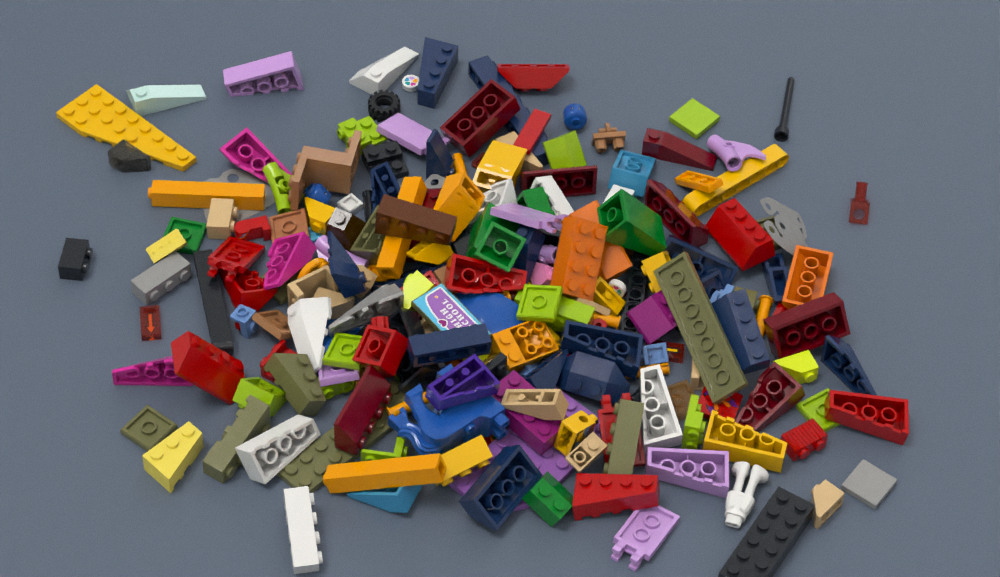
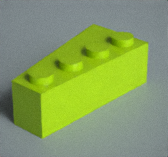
M519 290L514 299V302H516L518 305L520 303L523 290ZM562 296L555 322L545 323L547 327L559 332L563 331L566 320L591 325L594 319L595 307Z

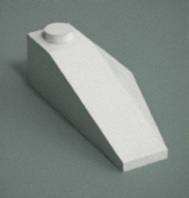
M403 47L359 70L349 80V83L372 95L376 91L379 93V90L385 92L419 57V53Z
M511 178L494 183L490 186V190L483 193L485 198L481 209L468 225L475 223L489 202L495 206L508 203L518 204Z
M329 297L299 299L287 309L288 325L297 353L308 355L315 373L322 367L325 347L322 344L324 336L328 335L326 323L327 320L331 319L332 314L331 298Z

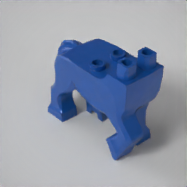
M452 364L437 372L436 379L453 369ZM421 384L405 394L404 401L410 407L417 424H413L408 420L404 407L399 409L400 413L396 417L394 414L388 417V425L398 432L397 436L410 440L420 455L438 453L442 455L480 435L489 437L493 434L497 440H500L508 434V430L505 427L510 422L505 415L506 408L492 396L443 409L441 414L438 415L426 407L423 401Z

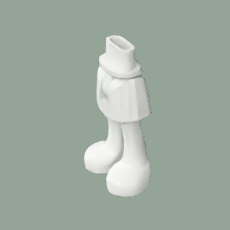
M744 461L735 462L732 466L731 472L736 477L733 490L727 493L725 502V525L737 529L745 522L746 517L755 505L753 495L757 484H764L769 478V474L764 468L756 464L753 465L748 485L743 493V484L750 470V464Z

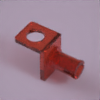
M856 181L855 198H850V223H868L870 202L866 199L867 182ZM862 209L865 213L864 217L856 219L854 217L855 210Z

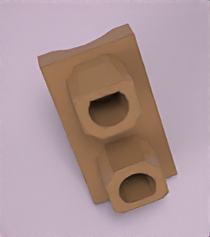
M609 122L605 123L604 128H599L598 133H593L591 144L595 145L597 153L606 152V144H613V151L623 150L626 131H617L616 127L610 128Z

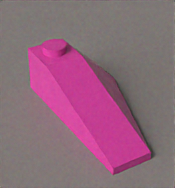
M247 127L219 149L232 164L267 183L268 181L262 169L271 162H277L279 168L292 175Z
M305 232L274 240L268 252L270 261L266 265L268 272L265 274L264 279L265 290L280 287L313 258L316 246Z
M172 356L112 370L114 385L193 386L192 383L175 374Z

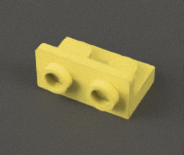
M175 229L147 247L146 251L153 263L156 264L174 251H178L186 246L187 242L179 230Z

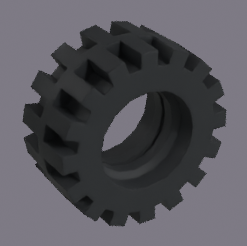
M379 90V93L377 91L374 92V95L371 94L368 99L369 116L373 120L377 119V122L387 120L396 113H400V98H398L397 94L394 95L393 91L389 92V90H385V92ZM381 105H388V106H390V107L382 108V107H379V106H381Z

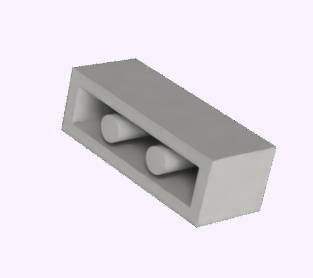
M174 251L132 279V293L146 306L157 301L159 297L173 290L174 287L192 276L190 263L177 251Z

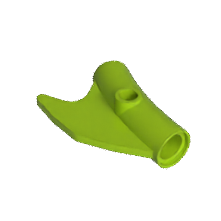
M277 162L267 164L263 167L262 171L271 187L278 215L294 211L290 209L291 202L288 201V194L291 190V187L288 186L290 176L294 175L284 172L279 168Z

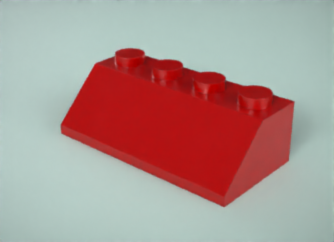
M735 198L719 205L706 224L709 229V235L742 271L775 256L774 242L771 236Z
M190 331L185 332L172 341L171 350L175 374L229 405L232 404V399L240 379L245 378L243 363Z

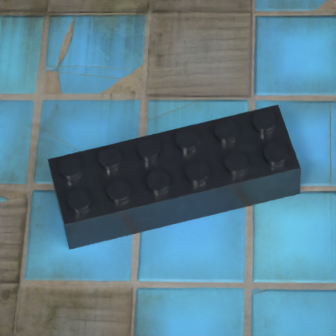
M778 486L720 570L718 577H773L811 521L815 505Z

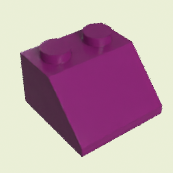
M662 290L626 313L640 334L643 335L648 345L678 326Z

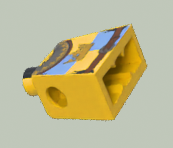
M580 410L561 421L554 447L564 456H567L593 432L595 425L598 424V418L594 414L588 415Z

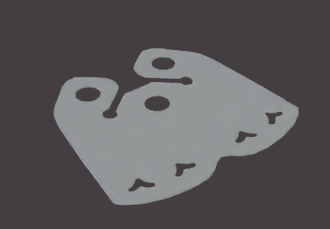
M766 197L761 199L760 203L769 215H773L776 211L779 212V215L777 214L774 217L775 226L769 220L763 223L773 240L793 256L796 245L808 247L805 242L807 238L805 225L799 213L772 198ZM765 203L770 205L771 210L766 207ZM780 223L785 226V229L781 228ZM769 226L774 229V233L770 231Z

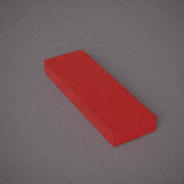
M534 109L513 145L527 149L526 154L530 155L549 123L551 114Z

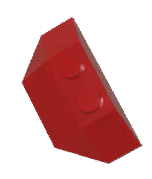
M497 64L498 72L519 91H529V89L547 91V89H551L570 70L569 64Z

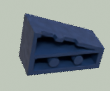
M387 161L371 169L372 213L376 206L380 205L384 194L398 198L401 187Z

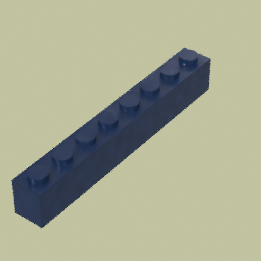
M488 55L470 61L468 75L479 90L492 79L516 97L521 109L504 126L509 133L515 131L519 135L530 117L529 109L524 107L521 98L514 93L511 84H508L505 78L498 72L496 63L491 61ZM544 131L532 150V153L543 166L549 164L542 143L548 141Z

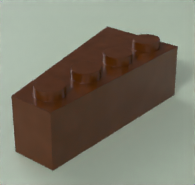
M384 194L376 212L374 233L449 246L456 228L457 217Z

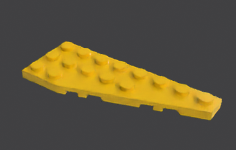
M97 84L56 112L58 119L86 138L88 136L93 137L95 141L110 143L112 147L137 156L138 154L144 155L146 159L161 161L163 165L183 172L197 162L196 156Z

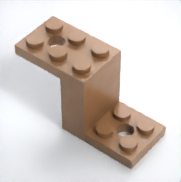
M354 130L353 137H349L348 148L345 149V153L303 146L302 152L297 154L296 163L298 164H294L292 175L294 176H290L288 186L291 187V190L288 194V201L291 202V210L298 211L305 187L312 183H321L328 191L344 194L350 193L360 160L362 131Z

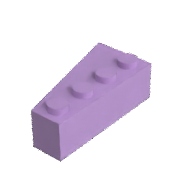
M292 51L223 70L224 84L230 97L253 95L254 92L266 94L270 93V90L287 92L291 88L304 90L302 75Z
M648 447L645 475H658L660 481L726 498L729 490V451Z

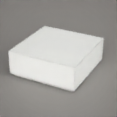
M352 193L337 202V206L341 210L351 214H355L364 208L363 202Z

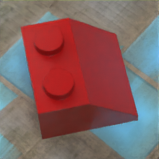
M368 324L352 360L365 367L371 365L379 373L395 376L406 351L408 339L396 330Z

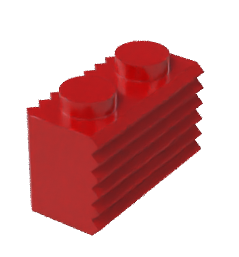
M812 418L798 425V427L783 433L780 440L787 442L785 453H787L792 461H795L799 458L801 460L805 459L814 450H822L826 446L828 435Z

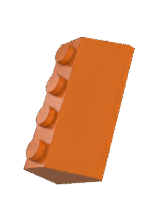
M595 200L570 213L568 217H580L599 223L597 208L600 205ZM605 241L598 276H601L609 283L612 279H617L633 265L623 247Z
M796 245L782 299V304L787 309L824 296L833 252Z

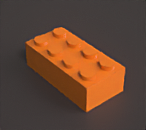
M564 217L550 282L552 286H562V296L567 298L579 297L593 301L608 226L580 217Z

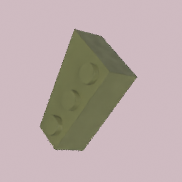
M273 353L263 367L264 370L270 372L276 379L274 383L277 387H282L286 393L285 398L299 415L316 416L326 403V399L308 355Z

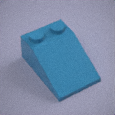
M620 150L611 170L608 188L611 189L615 184L635 190L634 197H644L647 180L651 177L656 158Z
M423 485L348 492L347 495L352 499L388 512L407 513Z

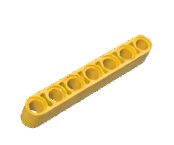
M773 144L761 151L766 155V160L750 157L742 162V167L739 170H728L717 177L723 181L724 185L711 193L694 190L687 194L682 202L698 217L783 167L788 162L789 155L777 144Z

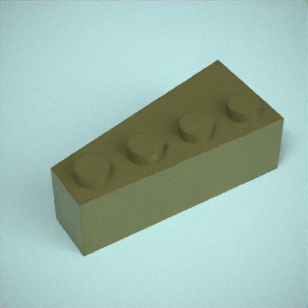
M250 394L246 399L248 403L243 410L239 409L235 414L237 418L232 426L228 425L225 428L222 441L217 440L202 461L204 474L222 484L228 478H232L240 464L242 465L235 447L271 429L269 405Z
M619 399L617 403L615 402L613 410L615 421L611 423L609 433L612 435L611 443L608 442L606 455H609L608 463L604 462L602 474H632L645 403Z

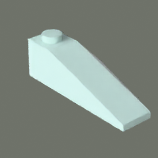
M147 85L126 90L134 112L140 116L206 99L201 85Z

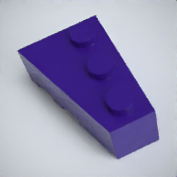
M473 354L429 384L425 397L437 411L497 394L501 383L479 357Z

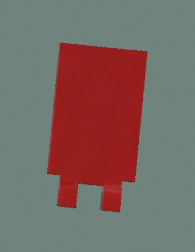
M229 236L208 257L207 264L211 267L207 272V276L215 277L218 270L223 269L229 271L225 281L233 282L237 273L244 274L264 253L265 246Z
M622 393L620 399L631 401L630 393ZM610 394L602 395V409L597 411L600 438L606 445L608 442L611 443L610 427L611 423L615 421L614 407H611ZM641 428L633 467L645 466L646 464ZM605 449L603 460L605 463H608L609 455H606Z

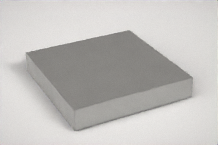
M863 459L843 482L841 489L875 510L896 485L897 479Z

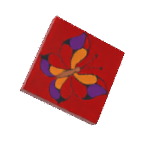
M704 386L698 404H702L701 412L704 413L703 417L706 419H710L712 410L719 412L718 415L735 419L743 395L736 392L722 402L713 404Z

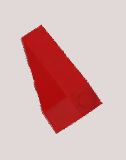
M453 253L447 261L444 280L447 290L462 294L523 290L526 284L527 271L511 268L508 273L486 261Z
M247 269L244 274L237 273L233 282L225 281L229 271L218 270L235 308L242 304L257 312L277 293V287L268 290L264 289L265 278L259 277V272L255 270L250 271Z

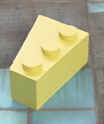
M188 421L142 455L144 470L169 493H172L177 481L182 479L187 467L194 462L204 448L202 432Z

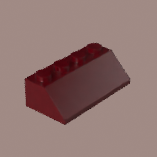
M597 165L523 171L520 172V190L522 192L523 190L530 189L535 177L551 175L565 197L596 194L598 168Z
M651 179L647 180L644 205L661 216L662 224L675 237L698 248L708 243V227L664 184Z
M368 365L334 422L335 448L356 456L360 449L365 448L367 437L369 434H373L377 420L382 418L386 404L389 405L393 397L391 384L371 365Z

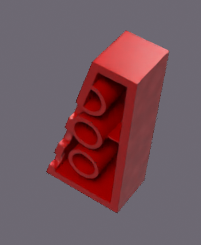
M830 390L825 399L824 419L900 445L905 443L909 435L908 399Z
M577 473L572 504L575 521L582 520V517L592 516V518L600 517V514L613 512V514H617L626 509L634 511L657 507L660 496L658 475Z

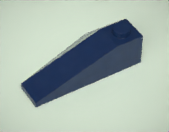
M827 335L820 361L853 393L877 395L851 346L841 338Z

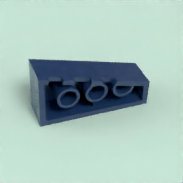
M425 37L417 89L418 105L435 109L458 62V45Z
M566 320L562 331L560 349H567L571 354L581 351L614 361L624 376L635 380L640 368L643 335Z

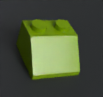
M260 377L241 378L232 399L238 403V407L244 409L248 404L246 399L250 394L269 405L270 417L274 416L287 401L285 398L286 393L283 389Z

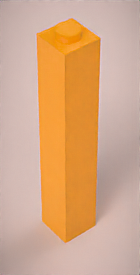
M404 177L398 199L422 206L427 191L422 177ZM385 236L376 269L382 279H400L407 257L406 252L409 250L412 239Z
M153 180L152 187L148 188V199H151L152 206L210 208L212 198L234 199L235 207H238V210L264 211L265 184Z
M440 453L332 464L327 466L326 472L323 475V483L327 486L330 494L443 483L447 467Z

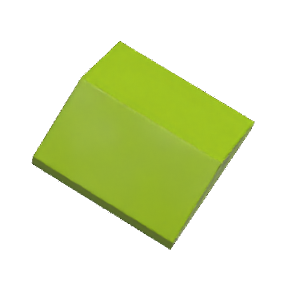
M576 130L542 142L551 169L587 165Z

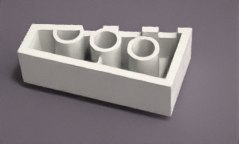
M308 486L284 489V509L288 525L289 542L291 543L294 574L319 571V564L323 563L322 552L317 551V544H320L319 531L315 532L314 525L317 524L316 512H312L311 505H315L314 495L309 493Z

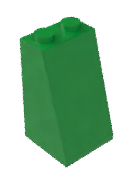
M620 189L597 208L599 224L608 226L606 242L649 256L661 253L667 248L661 216L625 190Z
M489 202L472 225L466 256L482 260L474 254L492 221L514 233L517 232L519 223L490 215L491 207H495V205Z

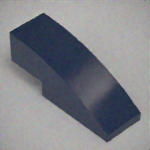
M779 253L761 262L766 284L774 303L782 302L788 279L787 266H784L782 253Z

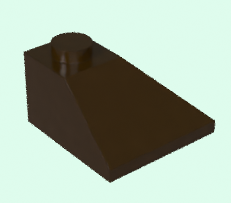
M335 207L327 223L325 235L327 236V232L331 231L344 249L352 253L350 249L366 222L349 212Z

